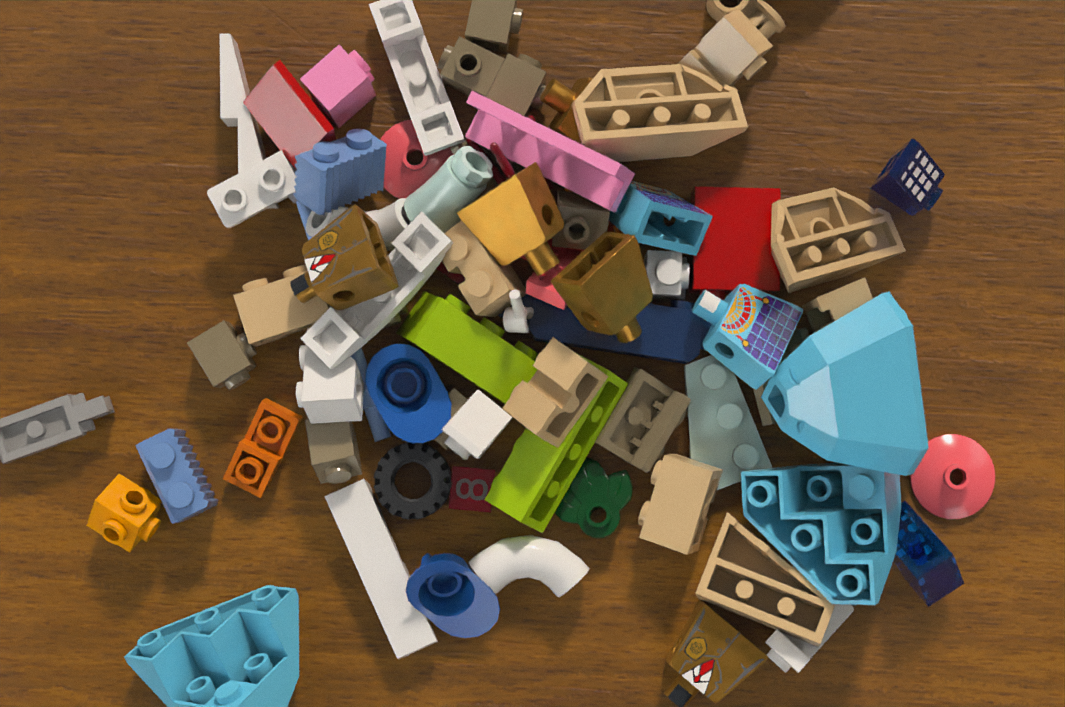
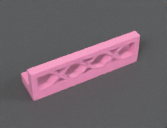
M471 91L466 103L475 107L478 111L465 135L466 138L491 150V143H497L507 159L525 168L536 162L545 178L614 213L616 212L635 175L634 172L578 142Z

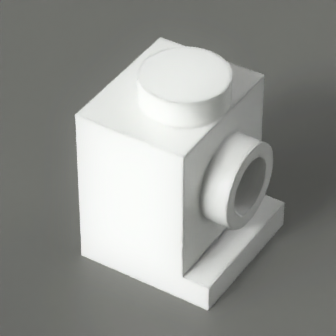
M648 250L644 256V265L654 299L685 300L686 289H688L689 263H687V257H682V253L677 251Z

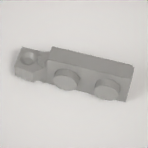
M84 393L76 395L67 394L1 418L0 459L2 464H8L85 436L87 432L95 430L93 420L115 412L110 396L104 397L102 395L86 401Z

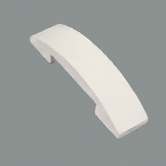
M379 0L369 4L424 155L427 156L465 142L412 0Z
M421 212L391 243L395 249L389 254V258L399 287L344 310H335L330 307L301 337V340L330 369H334L364 346L401 311L429 279L454 242Z

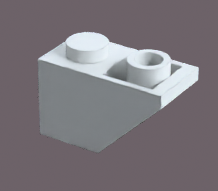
M301 345L299 348V362L304 373L303 381L297 382L296 399L298 407H304L310 423L362 421L364 382L356 361L349 357L334 369H330L307 345Z
M477 390L442 429L449 435L444 443L464 460H467L471 454L480 459L512 420V417L480 390Z

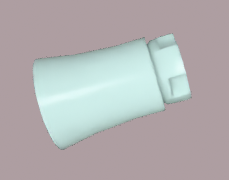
M471 146L461 147L455 155L450 156L430 179L405 199L404 209L409 220L412 222L423 212L443 233L451 229L461 221L457 212L475 201L485 190L487 182L493 177L491 170L493 165L489 158Z

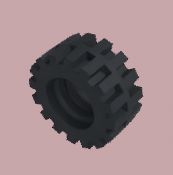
M404 443L390 449L378 462L374 473V489L379 502L391 514L404 519H420L432 515L445 503L450 493L452 476L448 463L437 450L422 443ZM409 462L423 465L431 476L429 491L418 499H409L402 496L395 485V477L398 470Z

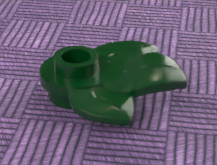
M586 457L555 511L556 516L561 521L579 524L581 530L591 538L603 539L611 536L620 524V511L632 498L633 486L627 470L617 471L607 476L605 470L597 461ZM595 510H603L607 516L603 522L595 523L591 520V514Z

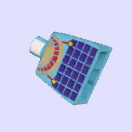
M631 181L616 212L610 211L609 221L624 234L635 235L638 243L696 256L713 216L668 190ZM663 216L669 220L673 216L676 218V221L668 227L664 223Z
M739 284L724 301L709 291L704 290L692 309V313L712 324L703 341L704 349L755 390L775 374L804 311L799 306L746 284Z

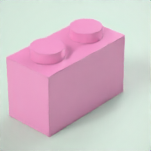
M340 45L335 47L300 78L310 97L338 128L376 96L371 84L375 78L369 72L371 70L369 65L355 50L347 54Z

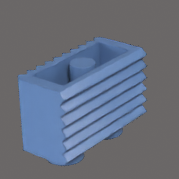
M352 129L347 132L345 137L332 142L316 143L312 150L295 156L297 161L295 164L297 169L295 175L297 178L294 179L296 183L294 186L296 190L294 196L296 200L316 214L325 215V212L331 213L332 209L338 210V207H345V204H351V201L358 202V198L364 199V196L377 193V190L383 191L387 144L364 129Z
M169 428L135 446L173 524L183 522L216 506L219 499L213 498L215 492L210 490L211 484L206 483L208 477L202 475L204 469L199 467L201 461L195 460L197 454L192 452L193 446L188 444L190 438L184 437L186 431Z

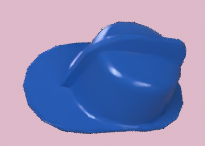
M393 344L384 347L371 358L366 369L365 383L370 397L388 428L395 436L409 443H425L437 438L451 419L452 404L448 392L430 360L421 350L407 344Z
M426 553L422 557L420 567L408 578L405 589L408 601L437 627L451 636L461 638L478 637L488 632L498 620L500 612L498 597L484 581L473 573L467 562L455 554L441 553L432 556Z

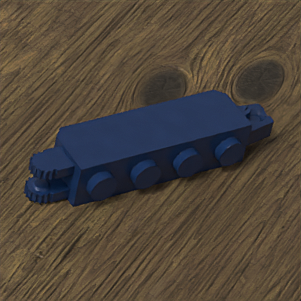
M528 294L521 298L524 307H532L534 310L532 318L527 319V326L529 327V333L537 342L549 343L552 337H554L565 346L687 364L697 357L700 349L705 350L703 341L712 325L692 313L695 303L671 300L669 307L653 304L654 297H652V301L636 315L642 329L641 335L631 342L621 343L615 334L608 335L584 328L568 306L562 310ZM505 310L498 315L499 318L503 319Z

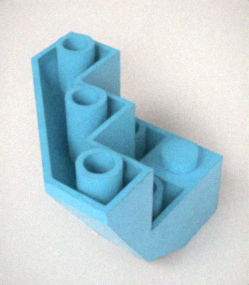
M890 292L878 295L810 335L777 367L775 374L769 379L761 396L784 433L827 461L908 476L915 472L929 449L913 324Z
M842 463L805 464L741 472L743 516L831 604L877 605L879 603L897 551L901 512L900 475Z
M274 585L263 586L144 634L137 641V646L126 654L124 658L127 664L167 707H288L299 678V595L296 588Z

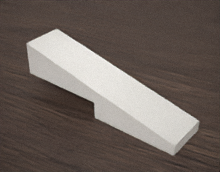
M220 34V118L228 127L238 126V173L266 159L258 122L243 104L250 91L238 44L231 34ZM276 203L267 209L279 208V205Z
M362 479L324 496L397 659L406 657L438 642L429 619L415 609L408 601L405 589L410 574L400 557L370 484L365 479Z

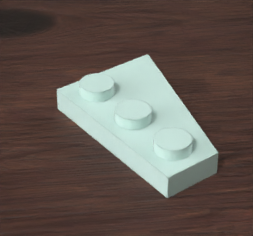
M713 355L685 365V393L691 399L686 408L689 429V458L723 469L717 490L740 482L742 471L772 468L735 374Z

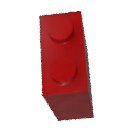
M694 187L691 192V204L713 217L697 255H690L689 293H700L701 295L704 290H707L724 301L725 294H730L739 284H746L770 295L780 291V272L771 252L772 204L781 200V188Z

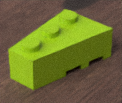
M424 291L397 331V334L506 404L513 389L522 380L529 383L538 370L533 366L538 353L520 341H517L515 346H512L501 337L505 331L490 320L483 318L478 323L466 315L470 307L453 295L448 294L444 300L441 297Z

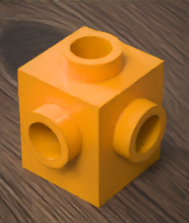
M118 474L94 501L86 526L101 534L108 542L131 552L141 539L148 542L157 531L161 520L157 518V514L162 501L148 489L140 487L121 474Z

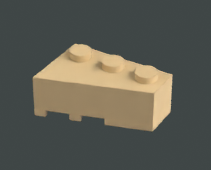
M727 512L696 590V597L819 647L836 604H831L797 569L790 566L772 551L768 545L755 537Z

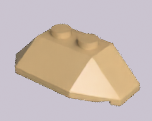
M682 64L601 69L572 104L582 145L616 162L692 156L743 133L748 128L737 89L727 84L723 87L709 76Z
M833 187L782 199L772 204L771 252L788 293L846 277L906 251L889 212L880 208L873 209L861 199Z

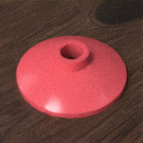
M411 119L392 126L380 139L387 144L384 188L398 199L407 198L430 179L450 156L454 155L450 150L451 147L425 156ZM413 151L423 154V160L418 165H411L407 161L408 155Z
M941 435L929 440L928 451L915 472L909 475L911 489L916 500L928 512L941 518L961 519L975 514L988 502L995 485V470L989 454L979 443L962 435ZM954 469H959L963 474V480L958 485H954L950 481V473Z

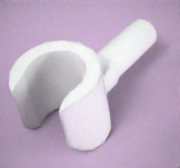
M512 290L509 293L512 307L505 309L503 316L504 328L507 332L528 333L527 319L532 318L534 310L532 307H524L520 292Z

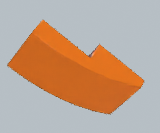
M267 398L263 399L245 438L237 446L223 480L261 498L282 462L303 416Z

